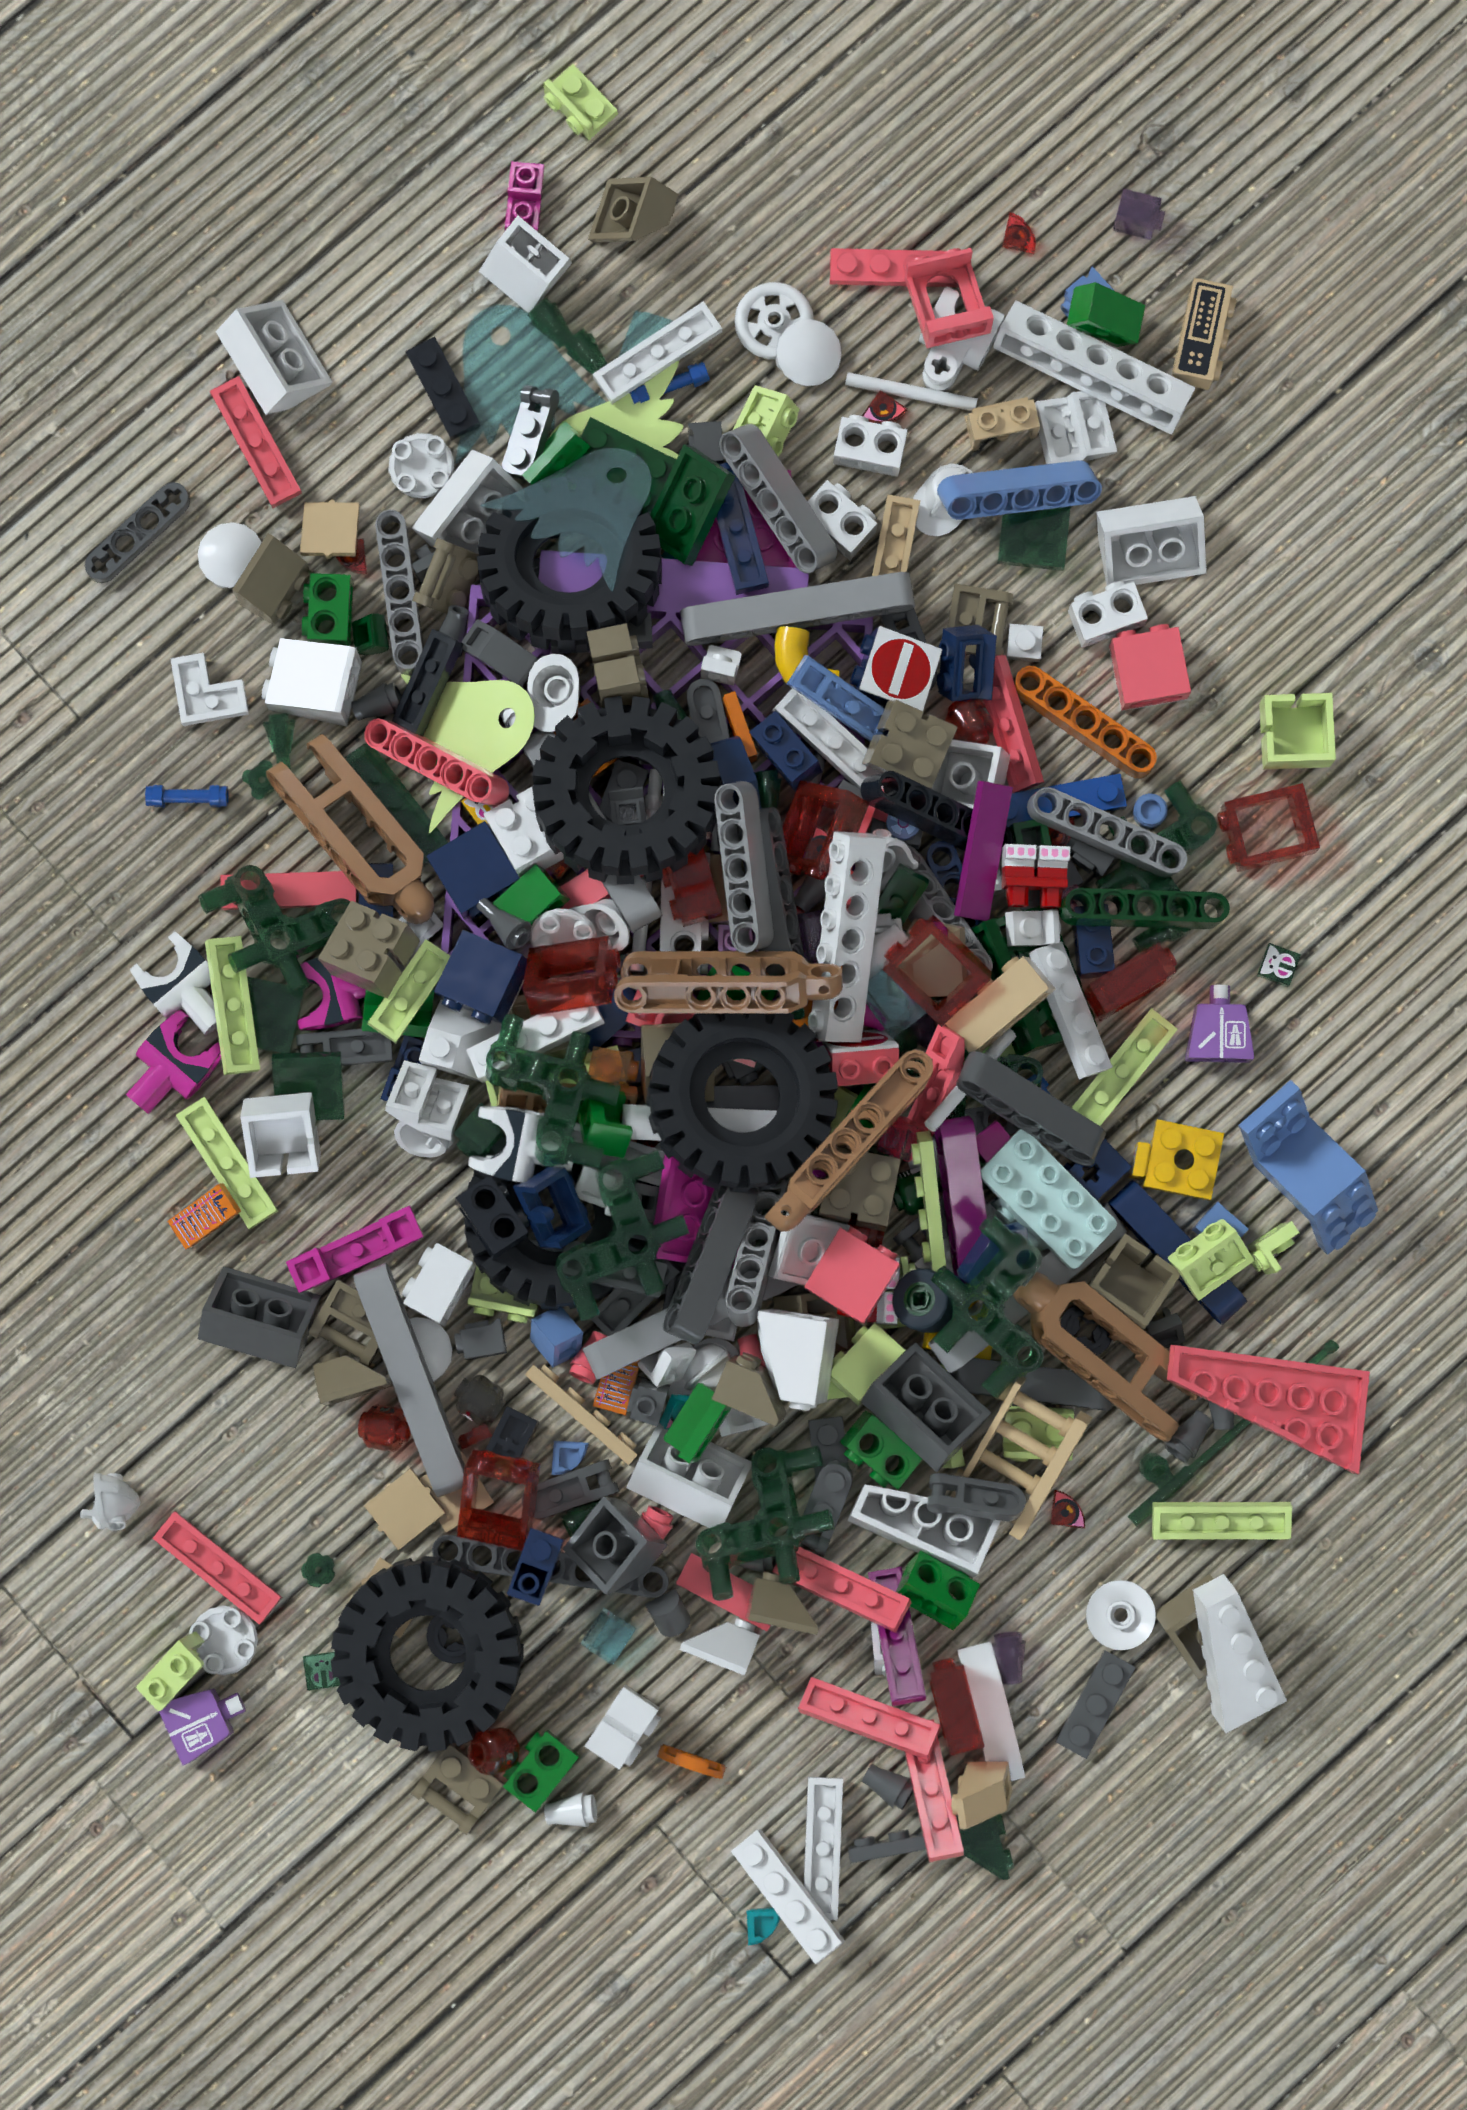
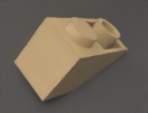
M967 1762L964 1774L958 1777V1793L952 1796L953 1815H958L960 1829H968L1007 1811L1012 1795L1009 1762Z

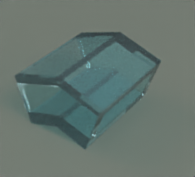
M604 1607L580 1644L613 1665L637 1628Z

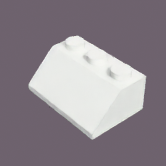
M283 300L238 308L216 331L266 415L289 410L333 383Z
M472 449L415 522L412 529L435 550L436 548L433 546L436 538H440L478 554L481 533H486L485 523L493 511L502 514L501 503L512 494L525 501L524 489L493 458Z
M1196 496L1097 512L1098 541L1106 586L1121 580L1125 584L1134 581L1135 585L1207 574L1204 515Z
M659 1422L642 1452L626 1488L720 1533L753 1462L710 1442L699 1461L689 1464L678 1456L679 1450L664 1441V1436L668 1429H664Z

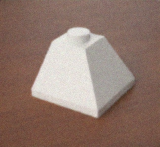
M440 1000L428 1027L419 1061L422 1065L435 1067L437 1070L481 1082L475 1073L466 1049L503 1032V1025L495 1021H491L490 1025L484 1024L471 1017L473 1012L464 1008L460 1012H456L442 1005L443 1000Z
M736 1618L734 1624L726 1622L684 1640L679 1650L745 1676L760 1634L754 1632L755 1625Z

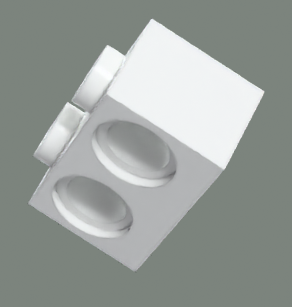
M850 415L849 418L842 417L833 464L898 477L907 429H902L900 424L890 421H884L882 424L871 423L868 418L860 415ZM855 434L859 435L864 442L854 447L850 446L845 439L849 435ZM883 441H890L896 446V449L891 453H884L879 449L878 445Z
M826 480L807 502L834 541L837 550L848 560H851L876 533V516L866 506L861 505L858 507L850 500V493L838 483L833 485ZM824 501H831L836 504L837 510L829 514L824 513L820 510L819 505ZM854 522L858 523L863 530L857 535H850L845 531L844 527L848 523Z
M1123 580L1107 585L1104 592L1093 595L1092 591L1073 598L1074 602L1070 604L1068 613L1082 648L1115 637L1119 632L1145 626L1148 617L1134 581L1127 584ZM1119 599L1126 600L1130 604L1131 610L1126 613L1119 612L1115 609L1114 602ZM1088 610L1094 611L1098 614L1100 621L1095 624H1089L1083 619L1082 613Z

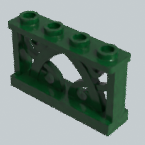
M1037 906L1023 911H1043L1049 909ZM1005 916L986 920L971 929L993 962V968L987 975L986 981L988 979L995 981L1004 973L1001 968L1015 956H1018L1019 959L1023 956L1030 958V952L1048 945L1007 947V938H1004L1000 929L1006 928ZM1060 934V942H1061V941L1063 942V945H1064V947H1065V950H1066V952H1067V955H1068V957H1069V960H1070V962H1071V965H1072V967H1073V970H1074V972H1075V975H1076V977H1077V980H1078V982H1079V985H1080V987H1081V990H1082V992H1083V995H1084V997H1085V1000H1086V1002H1087V1005H1088V1007H1089V1010H1090V1012H1091V1015H1092L1093 1020H1094V1022H1095V1025H1096V1027H1097V1024H1096V1021H1095V1017H1094V1013H1093L1092 1009L1090 1008V1006H1089V1004H1088V1001H1087V999H1086V996H1085V994H1084V991H1083V989H1082L1081 980H1080V978H1079V977L1077 976V974H1076V971H1075V969H1074V966H1073L1072 961H1071L1070 956H1069V950H1068L1067 946L1064 944V941H1063L1062 936H1061V934ZM1047 998L1010 1028L1016 1034V1038L1011 1043L1017 1058L1064 1042L1057 1023L1051 1015L1053 1013ZM1046 1023L1055 1034L1043 1037L1039 1028Z

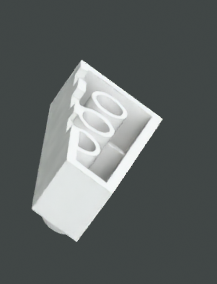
M866 1484L862 1487L847 1521L916 1553L921 1550L956 1571L966 1573L971 1578L978 1574L1000 1524V1520L950 1512L932 1513L927 1510L928 1497Z
M1222 1574L1194 1589L1193 1594L1198 1627L1203 1641V1646H1201L1207 1667L1208 1676H1206L1212 1700V1703H1210L1211 1712L1224 1732L1228 1733L1287 1702L1238 1592L1227 1577Z

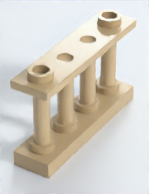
M1020 1376L1015 1383L1008 1381L998 1398L1003 1401V1404L965 1471L959 1468L955 1474L956 1476L971 1478L979 1462H982L1027 1489L1025 1492L1031 1496L1025 1505L1022 1515L1014 1521H1009L1014 1524L1009 1535L1019 1541L1027 1533L1093 1418L1080 1411L1075 1419L1070 1416L1066 1419L1020 1391L1026 1381V1378ZM1014 1403L1060 1431L1059 1435L1064 1437L1060 1446L1056 1448L1052 1445L1049 1448L1004 1421L1012 1404ZM996 1432L1043 1460L1042 1464L1047 1466L1042 1477L1036 1474L1033 1477L987 1450ZM953 1491L950 1497H955L956 1491Z

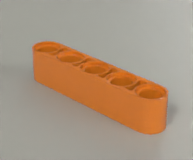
M1026 666L1017 673L1014 683L1019 700L1127 775L1141 779L1151 773L1157 761L1156 752L1151 745L1040 668ZM1031 677L1037 681L1038 688L1033 691H1027L1022 687L1021 680ZM1054 696L1061 697L1065 701L1066 707L1062 710L1052 709L1048 700ZM1081 715L1090 717L1093 721V727L1090 729L1080 728L1076 723V718ZM1109 734L1117 736L1120 739L1121 746L1116 749L1107 747L1104 743V737ZM1134 754L1145 755L1148 759V766L1144 768L1136 767L1132 763L1131 756Z

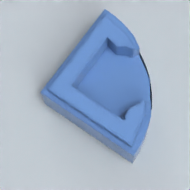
M554 1441L551 1475H562L575 1469L584 1459L588 1443Z

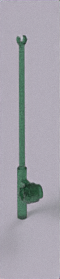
M1329 1340L1324 1348L1307 1363L1318 1364L1327 1355L1337 1351L1339 1345L1333 1340ZM1243 1418L1192 1464L1184 1466L1175 1475L1170 1472L1169 1464L1162 1456L1157 1453L1145 1455L1140 1461L1139 1471L1145 1479L1154 1483L1158 1490L1127 1516L1129 1520L1137 1527L1152 1514V1502H1165L1194 1477V1472L1251 1422Z

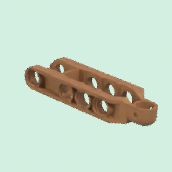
M320 734L306 745L308 750L311 748L316 759L324 767L325 775L334 784V786L315 799L283 762L277 763L266 771V776L274 790L369 904L379 906L393 905L405 920L413 924H422L432 917L434 897L421 881L424 853L326 736ZM341 797H344L349 804L353 802L366 818L368 827H373L387 843L388 851L390 853L394 852L405 867L390 878L379 877L324 809Z
M637 951L627 955L623 961L620 973L622 979L616 985L614 1000L621 1010L628 1013H791L807 1006L808 1000H829L837 997L843 988L842 969L834 964H809L802 955L793 951H752L749 953L740 951ZM633 964H642L646 967L648 974L646 976H633L630 973L629 967ZM702 964H710L716 969L717 973L714 976H702L697 968ZM736 964H745L749 967L751 973L748 976H736L732 972V967ZM770 964H779L785 969V974L783 976H770L766 968ZM827 971L831 974V977H822V973ZM627 987L637 989L641 992L642 997L635 1001L629 1000L623 995V990ZM693 990H709L711 997L701 1001L697 1000L692 993ZM727 990H743L746 996L742 1000L735 1001L728 997ZM778 990L781 996L777 1000L770 1001L762 996L761 991Z
M911 1050L906 1052L796 1171L789 1181L787 1192L764 1217L777 1230L787 1232L799 1225L807 1215L820 1205L923 1092L933 1073V1063L929 1055L921 1050ZM916 1059V1060L921 1061L923 1064H921V1063L918 1062V1061H910V1060ZM906 1070H914L920 1077H911L907 1074ZM859 1120L870 1121L874 1128L868 1129L863 1127ZM845 1145L851 1150V1153L842 1154L836 1149V1146ZM822 1170L827 1174L828 1179H817L812 1172ZM781 1211H787L789 1215L785 1216Z
M1038 1271L1019 1274L1013 1281L1012 1294L1014 1299L1031 1313L1032 1338L1144 1430L1159 1440L1169 1442L1179 1428L1178 1423L1146 1397L1142 1390L1153 1374L1164 1383L1170 1382L1167 1380L1170 1352L1086 1282L1056 1285L1047 1276ZM1070 1301L1085 1313L1083 1316L1086 1319L1097 1322L1110 1333L1109 1337L1113 1341H1120L1135 1354L1134 1358L1141 1363V1366L1130 1382L1061 1327L1060 1316ZM1170 1382L1178 1390H1180L1188 1396H1191L1189 1398L1190 1400L1195 1401L1199 1397L1198 1395Z

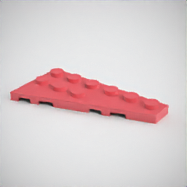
M1178 1345L1170 1346L1168 1381L1353 1474H1359L1370 1371Z

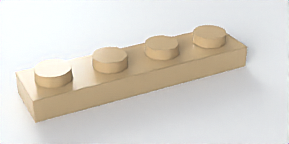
M533 1364L526 1372L525 1376L629 1466L639 1456L633 1451L637 1445L623 1432L617 1437L607 1428L611 1424L607 1418L597 1410L590 1414L581 1406L585 1402L584 1398L571 1387L566 1392L556 1384L559 1377L546 1365L539 1369Z

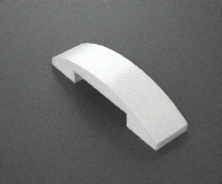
M991 1641L958 1649L957 1652L977 1724L985 1762H1009L1011 1781L1025 1778L1020 1751Z

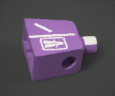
M1211 985L1210 1004H1197L1194 1008L1185 1062L1250 1063L1254 1059V1051L1246 1006L1230 1004L1229 985Z
M213 1688L173 1699L159 1713L184 1766L193 1762L232 1735L234 1730L229 1719L246 1712L239 1693L220 1700L217 1691Z

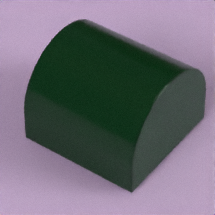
M371 613L352 622L354 646L359 655H374L389 650L384 615Z

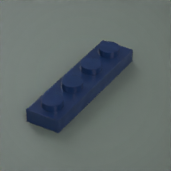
M728 462L719 464L735 475ZM736 476L716 516V522L735 593L739 595L768 588L769 581L744 488Z

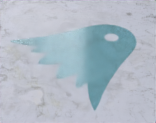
M511 305L491 306L478 313L466 329L463 341L464 393L481 426L460 436L455 463H458L470 451L483 431L488 444L494 440L500 423L511 436L520 408V395L524 385L536 386L541 391H544L546 388L557 390L559 392L557 407L571 415L577 414L573 401L592 408L606 403L603 398L596 394L577 375L561 356L539 323L520 308ZM503 326L510 331V340L506 344L497 345L491 340V332L495 327ZM536 404L534 412H540L542 405ZM555 415L550 430L554 429Z
M620 448L600 449L577 459L541 481L480 506L492 509H523L515 517L517 521L539 517L532 531L531 538L541 539L561 533L559 537V554L562 558L584 546L586 566H590L598 558L605 582L613 592L624 546L650 492L651 474L644 460L629 450ZM619 467L626 471L627 476L621 483H612L607 479V472L611 468Z

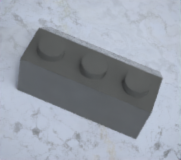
M223 1266L202 1309L198 1339L296 1369L309 1337L308 1333L313 1324L321 1295L308 1291L299 1293L295 1287Z
M916 1342L871 1384L861 1400L874 1415L936 1472L962 1448L991 1414L981 1402Z

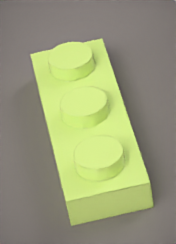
M425 939L402 972L389 997L384 998L367 1025L394 1043H397L437 985L450 955Z

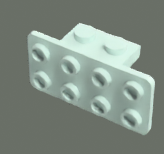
M1022 1129L1018 1130L981 1168L982 1181L997 1196L991 1203L996 1209V1216L1004 1224L1018 1222L1027 1228L1031 1250L1036 1249L1040 1252L1049 1248L1071 1270L1078 1268L1117 1226L1116 1220L1035 1137Z

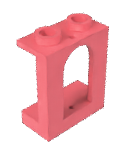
M959 248L950 249L942 255L933 257L920 256L911 262H907L905 281L926 348L991 334L994 317L991 307H985L971 265L973 253L971 248L963 250ZM945 275L955 280L959 287L966 312L936 319L927 293L928 282L933 277Z

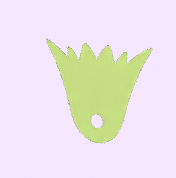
M679 361L644 383L650 400L634 404L629 393L614 404L608 401L579 412L563 422L570 424L581 436L589 418L592 417L677 459L678 454L664 448V446L680 434L683 425L673 421L661 420L659 417L664 415L674 403V399L660 400L674 377ZM561 422V423L553 430V432L551 433V435L558 429V427H559L563 422ZM568 482V489L575 490L576 485Z
M401 674L405 683L408 684L411 676ZM510 681L447 682L423 736L493 773L518 754L527 743L533 730L535 719L532 699L520 685ZM506 708L512 709L516 716L514 724L509 728H503L499 724V715ZM435 781L429 795L441 791L442 793L431 819L429 833L438 826L449 811L464 797Z

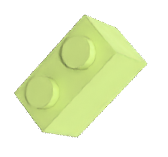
M876 1323L869 1329L863 1326L851 1340L854 1346L846 1354L840 1351L833 1358L830 1381L858 1406L862 1403L861 1400L871 1384L906 1351Z

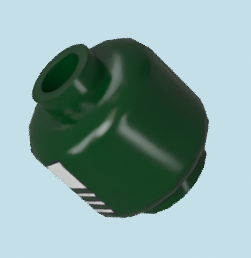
M920 1167L900 1172L897 1176L893 1201L898 1211L904 1210L908 1215L918 1214V1210L924 1209L923 1197L917 1198L915 1189V1177L921 1176ZM937 1176L938 1193H939V1192L942 1191V1187H941L940 1181H939L938 1176Z

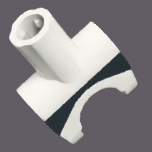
M174 931L168 936L175 945L174 949L178 957L176 968L172 973L164 977H155L146 971L144 972L137 963L130 968V971L144 994L166 1019L180 1009H183L203 1034L207 1035L217 1029L213 997L205 989L211 984L208 962L192 945Z
M481 1106L479 1108V1117L492 1120V1123L499 1125L504 1130L506 1147L501 1153L494 1156H486V1158L470 1156L469 1167L497 1178L522 1183L533 1177L535 1164L547 1167H565L567 1171L572 1170L577 1141L542 1134L545 1114L515 1107Z

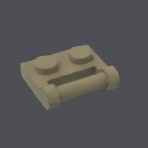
M436 538L433 546L436 548L421 588L419 592L415 591L412 601L447 614L449 606L458 605L465 608L470 596L471 585H474L479 573L477 561L479 554Z
M955 583L947 628L970 625L982 626L985 603H994L995 609L991 633L997 636L995 656L1004 655L1005 650L1002 648L1006 618L1008 606L1012 605L1014 595L1005 591ZM967 645L965 655L976 654V645Z
M337 1279L308 1334L316 1339L322 1337L360 1358L359 1362L369 1367L378 1352L379 1346L358 1291ZM332 1315L372 1337L368 1345L365 1346L328 1326L327 1322Z
M449 1744L446 1750L441 1751L411 1794L418 1800L422 1797L460 1826L459 1830L467 1835L504 1783L455 1746ZM435 1778L474 1806L469 1815L430 1787Z

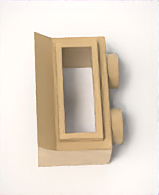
M1028 397L973 408L971 413L964 416L972 451L979 450L980 442L984 439L997 437L999 441H1006L1009 438V434L1029 430L1030 438L1032 439L1037 438L1040 429L1034 399L1028 400Z

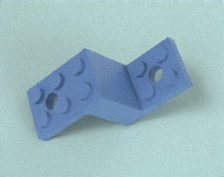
M1292 1080L1286 1083L1239 1124L1254 1166L1310 1221L1318 1246L1327 1255L1334 1249L1338 1250L1346 1245L1350 1235L1359 1227H1365L1373 1221L1378 1208L1366 1171L1310 1118L1301 1090Z

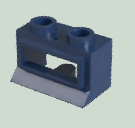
M980 625L943 628L942 640L939 644L942 652L940 655V673L937 675L938 693L950 701L970 699L992 700L997 636ZM967 645H976V654H970L969 664L975 669L974 683L963 684L965 649Z
M548 1167L526 1182L513 1186L540 1247L563 1248L592 1229L587 1218V1209L580 1202L574 1188V1179L565 1167ZM546 1187L563 1222L556 1229H553L550 1222L555 1217L554 1212L550 1207L543 1206L538 1192Z

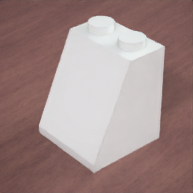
M280 638L278 648L273 647L270 655L269 666L273 667L271 680L266 679L262 689V699L266 700L265 704L268 709L347 727L352 709L351 702L354 700L362 666L357 649L351 646Z
M778 1309L758 1311V1321L780 1400L790 1401L789 1407L799 1410H810V1408H816L818 1404L827 1402L839 1319Z

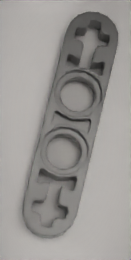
M176 482L167 483L162 486L96 547L85 560V570L90 578L97 583L111 581L186 512L190 505V496L185 487ZM172 492L174 495L181 493L179 496L181 503L178 505L170 503L165 508L169 514L165 518L160 509L155 505L160 503L161 507L164 508L169 503L167 497L169 493ZM148 513L156 514L159 517L158 525L151 530L141 527V519ZM122 536H131L134 539V547L129 552L124 553L117 550V541ZM111 548L115 556L120 560L116 563L112 557L106 563L107 572L104 574L101 571L94 573L96 570L94 563L97 560L104 563L109 559L110 555L106 551Z

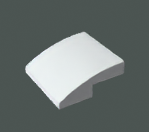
M1083 391L1072 392L1063 398L1035 402L1040 424L1038 433L1046 464L1078 460L1089 461L1117 452L1105 402Z
M404 1060L387 1101L385 1111L419 1131L451 1141L468 1097L469 1085L436 1078L437 1068Z

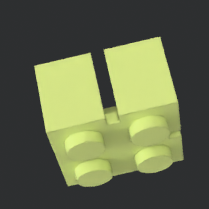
M1332 693L1301 694L1296 702V708H1291L1295 702V694L1264 695L1259 703L1261 733H1265L1261 739L1263 770L1330 767L1334 763L1336 752Z

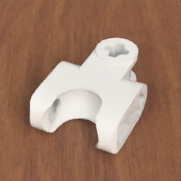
M950 287L944 288L933 309L936 319L955 314V309L958 305V291ZM991 309L994 317L991 334L931 347L925 360L922 374L926 387L945 392L952 387L963 365L978 371L998 335L1004 321V314ZM921 332L919 342L926 345ZM940 367L945 369V371H942L940 375L934 373L935 371H938Z

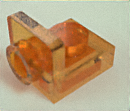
M593 1046L587 1081L628 1089L630 1081H636L639 1061L634 1060L635 1055L631 1051L622 1052Z

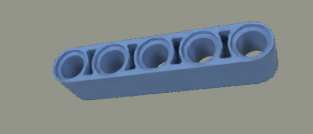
M1079 460L953 475L943 479L937 488V495L950 517L955 520L1085 505L1097 500L1102 492V485L1089 464Z

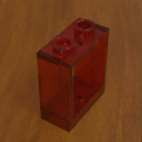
M800 781L782 826L790 873L800 875L802 871H806V875L824 881L825 877L829 874V846L833 841L834 831L858 833L870 803L848 790ZM822 807L837 810L817 861L803 858Z
M1303 783L1225 801L1220 808L1221 812L1217 813L1221 832L1227 831L1230 843L1226 845L1228 861L1230 865L1235 864L1237 872L1312 855L1320 849ZM1287 799L1299 844L1247 856L1236 811Z
M933 914L927 921L920 918L909 929L908 933L911 936L902 945L897 941L884 954L887 960L884 962L883 970L942 1027L991 980L992 971ZM931 934L971 972L938 1005L898 967Z
M609 936L529 948L523 991L531 1016L612 1003L613 989H616L618 984L616 969L621 967V960L618 949L612 948ZM596 969V972L550 979V976Z
M1157 943L1090 983L1085 989L1084 994L1095 1015L1102 1022L1169 982L1177 972L1174 968L1177 965V961L1169 948L1163 949L1160 943Z
M473 1449L464 1467L457 1537L522 1551L530 1528H533L540 1464L530 1462L525 1458H512L495 1454L489 1450L480 1451ZM479 1475L525 1485L522 1517L517 1518L476 1509Z
M952 1658L932 1662L934 1669L927 1670V1675L947 1752L952 1756L985 1747L964 1664L961 1662L955 1663V1660Z

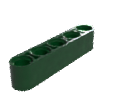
M1077 888L1069 892L1062 899L1058 911L1059 916L1065 923L1078 926L1212 929L1226 919L1230 911V905L1225 896L1216 892ZM1070 900L1081 902L1084 907V913H1075L1070 907ZM1104 901H1111L1116 905V915L1106 912ZM1138 902H1144L1150 907V916H1145L1139 912ZM1171 903H1177L1182 906L1184 917L1176 916L1172 912ZM1205 904L1215 907L1217 918H1212L1206 914Z

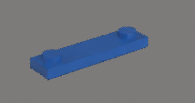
M1121 773L1048 786L1105 812L1127 807ZM1042 788L1012 793L1006 823L1007 827L1013 823L1033 820L1028 814L1027 803L1030 797ZM1039 797L1037 801L1039 809L1042 812L1051 813V801L1046 797ZM1070 811L1068 817L1075 818L1082 815L1077 811Z

